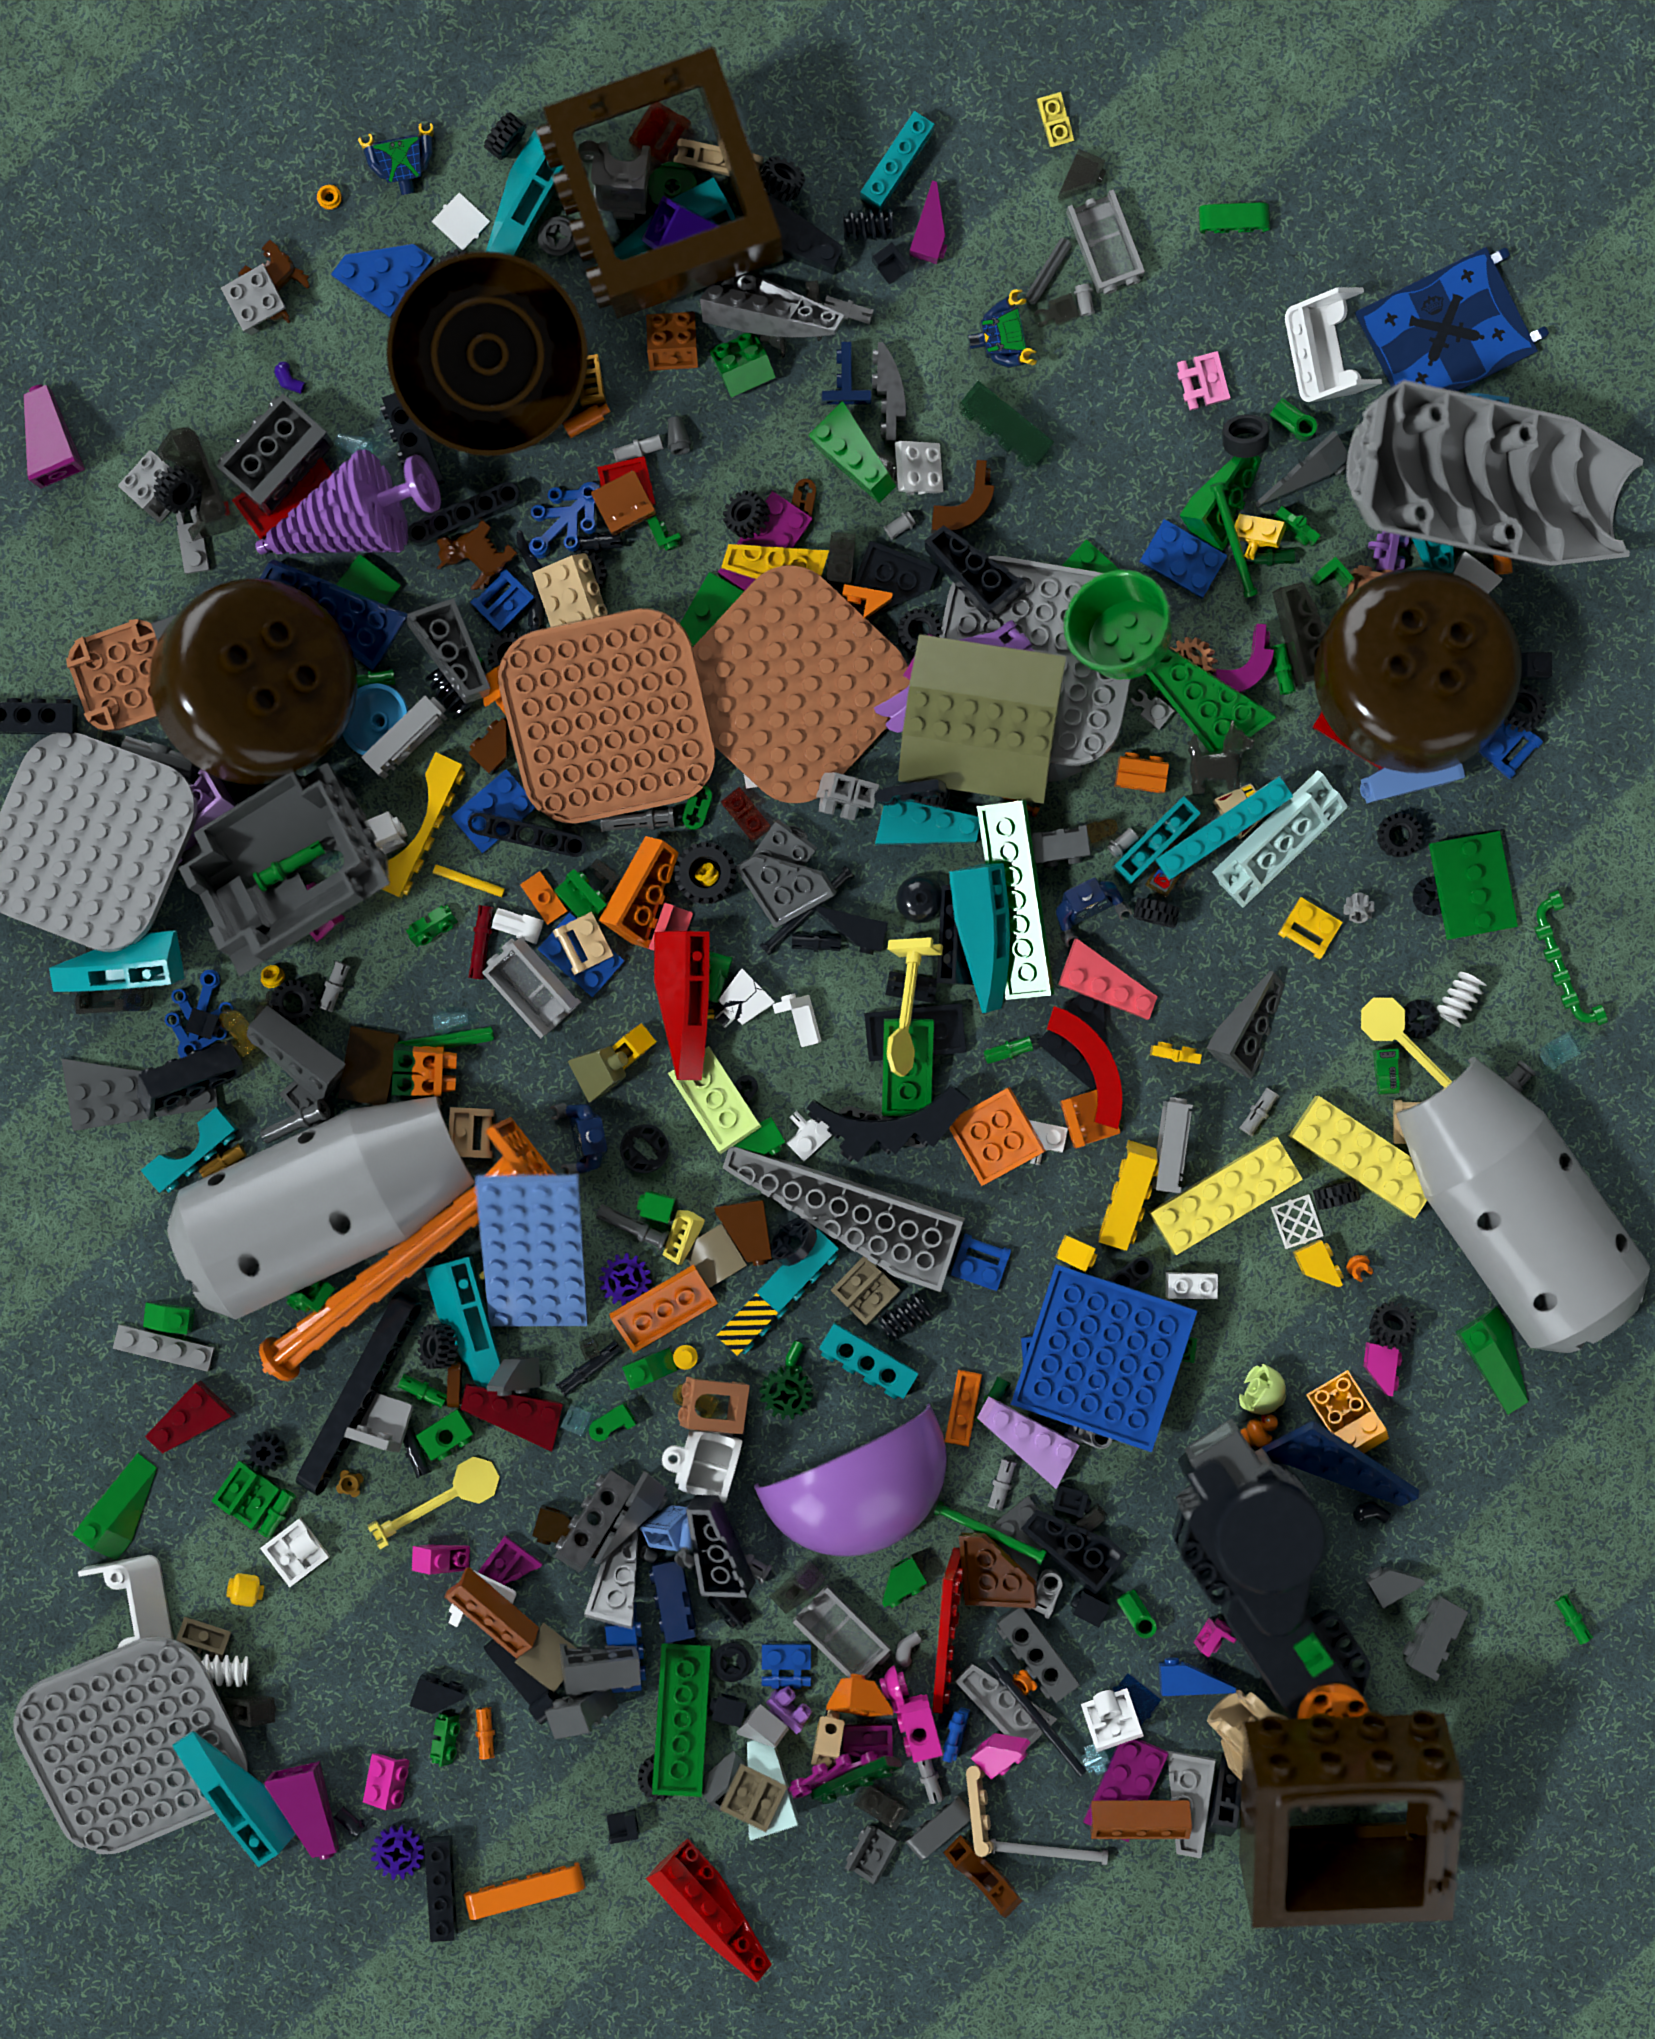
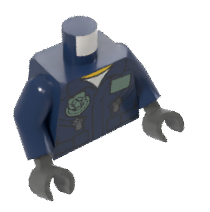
M1094 877L1064 893L1062 902L1056 908V916L1062 930L1060 938L1067 947H1070L1068 944L1070 939L1079 940V937L1071 929L1072 926L1115 905V911L1120 920H1124L1121 914L1125 911H1129L1132 916L1133 913L1128 902L1123 901L1122 895L1113 882H1099Z
M565 1103L551 1106L550 1109L554 1108L557 1111V1115L551 1117L553 1120L567 1116L570 1118L577 1156V1164H563L561 1169L567 1168V1175L579 1176V1173L582 1174L599 1168L602 1163V1157L607 1152L601 1117L594 1113L587 1104L567 1106Z

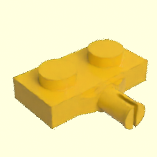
M1239 514L1235 523L1239 541L1249 544L1244 556L1247 559L1251 558L1253 560L1258 547L1270 546L1279 548L1286 529L1285 522Z
M1158 1042L1157 1046L1151 1045L1150 1055L1172 1059L1174 1062L1183 1061L1193 1064H1200L1202 1055L1196 1054L1197 1049L1182 1046L1180 1051L1172 1049L1173 1044Z

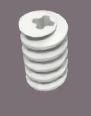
M1465 972L1458 973V977L1462 981L1454 980L1452 982L1456 989L1449 988L1447 990L1451 998H1442L1446 1006H1437L1441 1017L1460 1028L1462 1025L1458 1019L1468 1018L1463 1011L1473 1010L1468 1004L1469 1001L1478 1002L1474 997V993L1483 994L1479 985L1487 986L1478 978Z
M206 1654L203 1661H201L211 1682L213 1683L215 1679L217 1686H221L224 1679L227 1687H231L234 1680L237 1687H241L244 1680L247 1686L249 1675L248 1656H245L243 1662L240 1663L238 1656H235L233 1662H230L228 1655H225L223 1662H220L218 1655H215L213 1661H210L209 1655Z

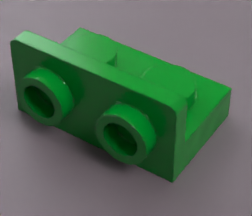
M318 1281L299 1290V1293L294 1292L286 1296L288 1299L286 1303L296 1311L301 1309L306 1313L308 1311L318 1313L335 1288L327 1282Z

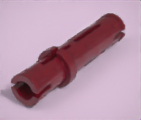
M478 905L476 927H473L475 934L468 978L484 980L482 972L485 970L489 937L493 931L491 929V921L494 907Z

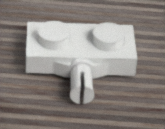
M795 1111L794 1115L800 1121L793 1115L789 1118L799 1129L787 1144L805 1161L832 1134L827 1131L829 1126L824 1122L817 1123L813 1119L806 1121L798 1111Z
M1029 1120L1046 1151L1063 1152L1068 1128ZM1042 1154L1037 1156V1160L1036 1157L1031 1159L1030 1163L1040 1165Z

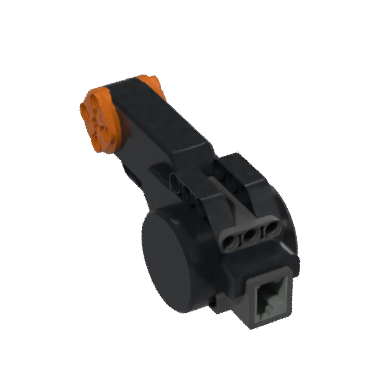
M1229 1419L1184 1449L1185 1453L1178 1459L1183 1475L1190 1483V1486L1185 1488L1176 1497L1179 1508L1172 1530V1536L1181 1558L1208 1599L1215 1605H1221V1611L1228 1627L1290 1719H1306L1317 1714H1327L1333 1717H1356L1370 1712L1363 1698L1371 1670V1664L1366 1654L1335 1610L1325 1609L1314 1617H1311L1306 1610L1314 1573L1324 1558L1327 1546V1532L1323 1517L1298 1475L1286 1464L1270 1459L1263 1449L1254 1452L1234 1420ZM1221 1587L1224 1588L1221 1594H1212L1213 1590L1220 1589ZM1330 1619H1335V1620H1337V1622H1336V1624H1335L1334 1626H1332V1627H1326V1626H1325V1624H1326V1622H1327L1328 1620H1330ZM1313 1632L1334 1663L1314 1678L1294 1649L1296 1643ZM1342 1640H1350L1346 1647H1339V1643ZM1355 1660H1363V1663L1359 1667L1352 1666Z

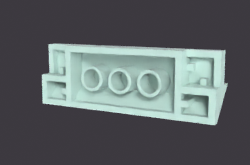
M1317 770L1292 794L1294 797L1273 812L1268 819L1212 871L1219 881L1218 883L1242 908L1348 808L1341 795L1332 788L1324 774Z

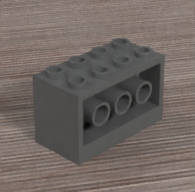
M284 394L280 397H275L269 403V409L263 416L259 415L254 419L251 424L252 428L246 434L242 433L236 439L235 446L230 452L226 451L222 454L217 468L225 478L268 516L289 495L292 489L298 485V482L310 472L309 470L318 463V460L334 445L328 433Z

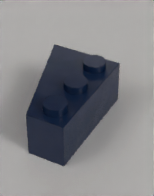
M675 1559L653 1563V1570H649L651 1584L656 1585L657 1594H654L656 1608L660 1609L661 1618H659L661 1633L665 1635L666 1643L694 1638L697 1627L685 1569L680 1567L675 1562Z

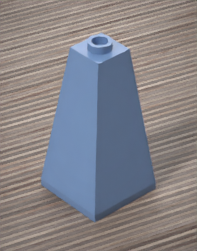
M1462 763L1448 769L1430 773H1406L1381 767L1361 779L1360 792L1367 804L1445 785L1465 778Z

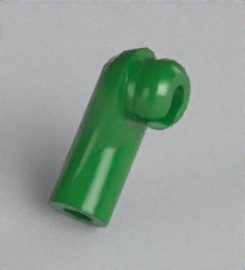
M793 1341L786 1355L785 1371L791 1366L793 1373L798 1369L802 1372V1367L796 1365L805 1347L802 1343Z

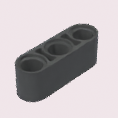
M959 1795L953 1797L955 1800L949 1805L946 1803L935 1813L936 1816L930 1821L927 1819L916 1829L917 1832L912 1836L908 1835L904 1840L920 1860L928 1857L971 1820L970 1808Z

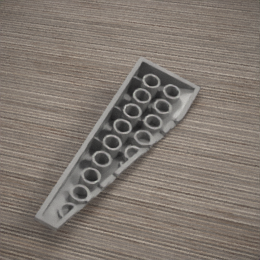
M736 1146L728 1149L723 1169L748 1185H752L760 1190L767 1197H771L789 1211L798 1214L802 1219L807 1220L832 1238L844 1243L848 1248L863 1255L867 1260L882 1267L894 1277L941 1292L965 1218L779 1158Z

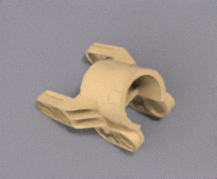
M1236 1690V1693L1228 1694L1215 1705L1208 1716L1207 1722L1223 1738L1221 1744L1228 1767L1242 1781L1244 1721H1256L1266 1716H1277L1282 1719L1288 1718L1270 1711L1253 1693L1249 1692L1246 1696L1241 1690Z

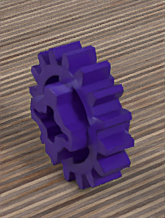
M625 1253L623 1259H621L619 1254H616L615 1262L608 1259L609 1267H601L605 1275L598 1278V1280L604 1281V1284L600 1286V1290L606 1289L608 1291L604 1297H614L613 1304L621 1300L622 1306L628 1300L632 1301L636 1297L641 1296L642 1291H649L650 1289L646 1287V1284L652 1283V1279L646 1278V1275L651 1270H644L643 1268L646 1262L643 1261L639 1264L637 1262L638 1255H635L633 1259H629V1253ZM628 1263L626 1269L620 1271L614 1269L619 1264ZM636 1268L641 1274L642 1282L635 1277L634 1271ZM627 1273L630 1275L629 1280L632 1283H627L623 1286L621 1285L622 1280L618 1276H624ZM609 1277L615 1281V1292L610 1286ZM631 1288L637 1290L632 1295L623 1296L625 1290Z
M401 1824L399 1830H396L394 1825L390 1826V1832L383 1829L381 1831L382 1837L376 1836L374 1839L378 1845L371 1847V1851L376 1852L371 1857V1861H378L375 1869H384L382 1874L384 1877L391 1873L392 1880L395 1879L397 1874H400L402 1880L405 1879L406 1872L411 1876L414 1875V1867L420 1868L422 1864L418 1859H423L425 1853L420 1852L424 1848V1843L417 1842L421 1837L420 1834L413 1836L412 1827L408 1832L404 1831V1824ZM395 1837L394 1842L391 1844H384L389 1838ZM405 1839L411 1843L412 1847L407 1845ZM395 1848H400L399 1851L402 1853L400 1857L396 1856ZM384 1858H387L390 1865L384 1860ZM412 1860L408 1865L400 1867L404 1861Z

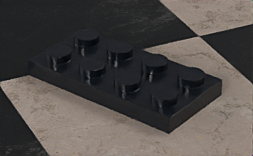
M962 1004L912 1008L911 1019H933L934 1021L933 1055L966 1052ZM901 1009L864 1013L869 1062L883 1060L884 1019H900Z

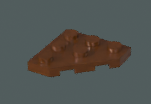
M961 1532L959 1535L961 1568H963L962 1580L965 1605L1036 1608L1038 1606L1036 1581L985 1533Z

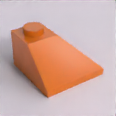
M851 1674L850 1678L841 1679L826 1707V1710L865 1717L893 1715L892 1707L876 1683L865 1680V1675Z

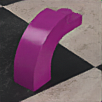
M1256 624L1254 626L1252 652L1246 665L1235 670L1216 669V672H1210V674L1240 693L1254 686L1264 676L1273 658L1274 650L1264 649V646L1269 645L1270 631H1266L1267 624Z

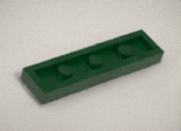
M883 1756L811 1789V1799L822 1801L823 1804H830L837 1801V1797L841 1795L855 1793V1789L859 1787L873 1785L874 1780L890 1777L894 1771L902 1768L900 1758Z

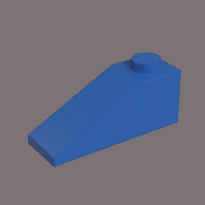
M1165 1658V1662L1159 1663L1160 1693L1162 1696L1236 1693V1688L1232 1683L1188 1663L1179 1662V1658Z

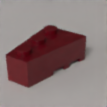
M200 1380L182 1396L150 1430L145 1438L163 1454L236 1413Z

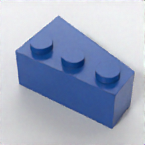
M634 1602L633 1629L605 1622L607 1645L636 1646L639 1656L641 1685H636L632 1688H612V1693L642 1691V1681H646V1667L641 1666V1659H644V1646L639 1644V1637H642L641 1622H638L637 1606L636 1602Z

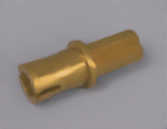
M237 1143L223 1154L218 1153L215 1159L200 1167L199 1172L205 1178L231 1166L243 1157H246L247 1154L241 1144Z

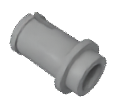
M1089 284L1075 286L1076 291H1074V295H1077L1079 315L1095 314L1091 296L1093 288H1090Z
M902 512L899 518L883 528L890 539L893 540L908 528L913 529L912 526L916 523L909 512L905 514Z
M1128 828L1115 841L1111 840L1107 848L1114 857L1117 858L1119 855L1122 857L1124 855L1123 852L1138 841L1139 837L1131 828Z

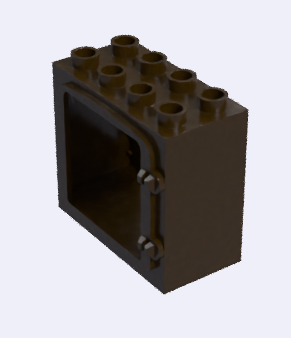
M1417 1710L1412 1714L1383 1715L1378 1712H1367L1356 1717H1333L1327 1714H1317L1306 1719H1282L1277 1716H1266L1256 1721H1244L1239 1861L1252 1928L1453 1920L1455 1890L1457 1888L1456 1874L1459 1834L1462 1827L1463 1778L1444 1713H1434L1428 1710ZM1407 1802L1406 1822L1288 1826V1812L1295 1806H1302V1811L1307 1812L1309 1806Z

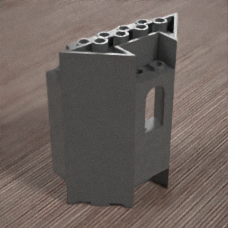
M328 762L306 776H300L292 772L278 779L195 831L194 835L198 843L183 852L181 858L184 865L179 870L188 889L200 895L214 924V927L210 928L209 932L218 950L230 957L239 977L390 884L388 856L384 854L380 847L377 848L374 842L377 838L371 828L366 827L364 820H366L367 815L356 802L354 793L349 787H345ZM318 839L324 846L326 854L331 851H340L344 856L343 867L338 872L309 890L299 871L326 854L287 875L285 881L274 883L267 887L268 890L265 892L260 889L253 876L254 872L257 871L259 873L271 866L273 861L280 862L311 845Z

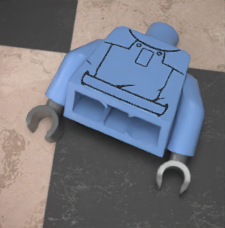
M668 1506L639 1526L645 1537V1542H647L639 1550L640 1558L654 1563L658 1554L652 1548L672 1551L681 1549L675 1556V1562L682 1568L685 1566L691 1568L694 1565V1558L688 1554L689 1549H692L686 1512L688 1506Z

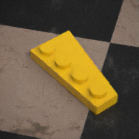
M728 544L721 569L757 579L768 570L790 565L807 568L822 576L829 550Z

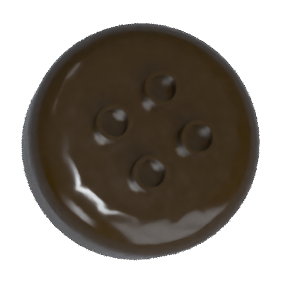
M471 252L448 258L434 265L416 279L398 303L389 327L387 366L393 389L400 404L408 416L427 435L452 449L465 453L486 456L514 453L526 449L549 436L562 424L575 406L587 371L588 352L585 330L580 315L567 292L554 278L538 266L525 259L505 253Z
M1405 568L1373 578L1354 591L1341 604L1333 616L1317 651L1314 669L1315 690L1320 708L1329 726L1340 740L1359 756L1378 766L1399 772L1430 773L1454 767L1478 753L1493 738L1503 724L1516 701L1522 670L1521 651L1517 635L1509 618L1500 605L1482 588L1459 575L1433 568Z
M259 578L233 580L216 585L196 596L167 625L157 642L151 660V699L159 723L167 737L182 755L202 770L221 779L241 784L273 783L289 773L295 772L298 774L325 755L341 738L353 714L357 698L358 676L356 662L349 641L334 617L315 599L295 587L273 580Z

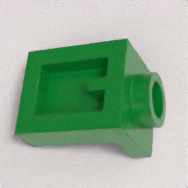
M656 516L647 520L660 550L665 548L666 551H670L679 546L678 542L682 541L680 533L666 538L665 535L669 533L664 521L658 522Z

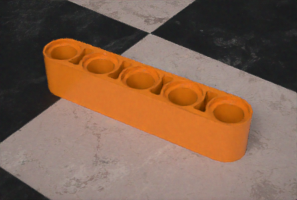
M574 1863V1866L567 1868L566 1866L550 1869L551 1872L545 1874L539 1872L528 1875L523 1880H518V1878L509 1880L497 1887L495 1885L483 1887L478 1892H466L463 1896L470 1920L521 1908L585 1889L586 1886L580 1863Z

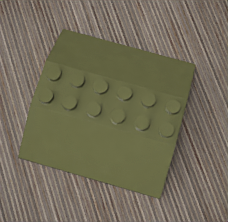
M919 634L908 690L898 781L910 783V781L922 782L938 779L946 784V789L1044 804L1066 656Z

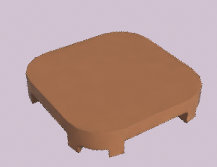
M139 619L129 620L128 623L85 638L82 636L74 641L75 644L70 649L68 658H66L67 668L71 671L85 711L84 715L88 722L100 730L111 732L157 717L150 692V667L158 641L151 623Z

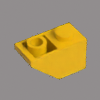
M1064 1235L1055 1257L1086 1271L1088 1267H1093L1097 1254L1094 1253V1247Z
M1317 1240L1293 1251L1304 1275L1336 1287L1343 1286L1341 1279L1344 1278L1338 1265H1333L1330 1258L1333 1256V1252L1328 1243L1324 1244L1322 1240Z

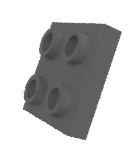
M777 819L752 856L758 853L805 866L818 847L807 840L808 836L801 828L794 825L787 826Z

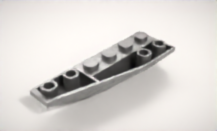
M745 274L708 286L700 298L703 322L753 334L779 337L834 335L845 320V315L766 279Z

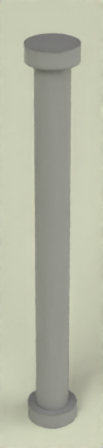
M990 1838L994 1844L992 1854L997 1851L1101 1862L1102 1865H1107L1108 1850L1098 1852L998 1842L996 1839Z

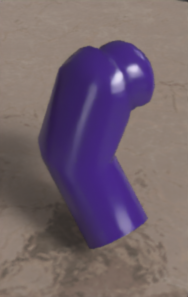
M284 361L279 362L275 366L274 374L280 386L302 394L305 382L293 379L290 374V365Z

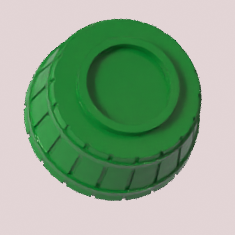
M1110 571L1088 581L1071 599L1064 618L1065 639L1074 656L1085 666L1113 679H1132L1148 673L1163 659L1171 642L1172 628L1166 597L1162 589L1156 585V582L1136 571Z

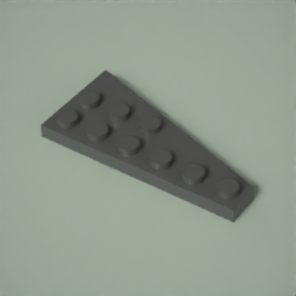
M61 1059L73 1131L148 1119L137 1097L138 1076L142 1071ZM208 1086L200 1096L192 1100L186 1097L176 1103L178 1107L169 1111L165 1107L155 1113L157 1117L219 1107L216 1088L210 1089Z

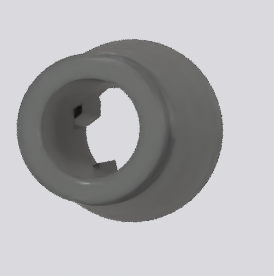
M682 417L669 418L668 449L671 450L673 455L688 453L692 443Z

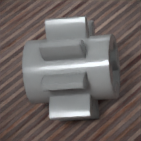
M1355 893L1350 898H1346L1344 914L1349 915L1350 921L1363 923L1368 918H1372L1374 901H1369V895Z

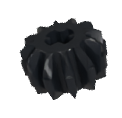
M268 1431L263 1432L262 1437L256 1433L253 1435L255 1442L248 1440L246 1443L251 1448L244 1451L245 1455H251V1458L246 1463L251 1464L254 1461L256 1463L253 1467L254 1471H257L262 1466L263 1474H266L269 1468L274 1472L278 1469L277 1464L282 1465L285 1462L280 1456L286 1455L287 1450H279V1447L283 1446L285 1442L282 1440L276 1443L275 1441L278 1438L276 1433L270 1439ZM264 1447H267L266 1451L270 1450L271 1452L266 1458L263 1457L264 1454H260Z

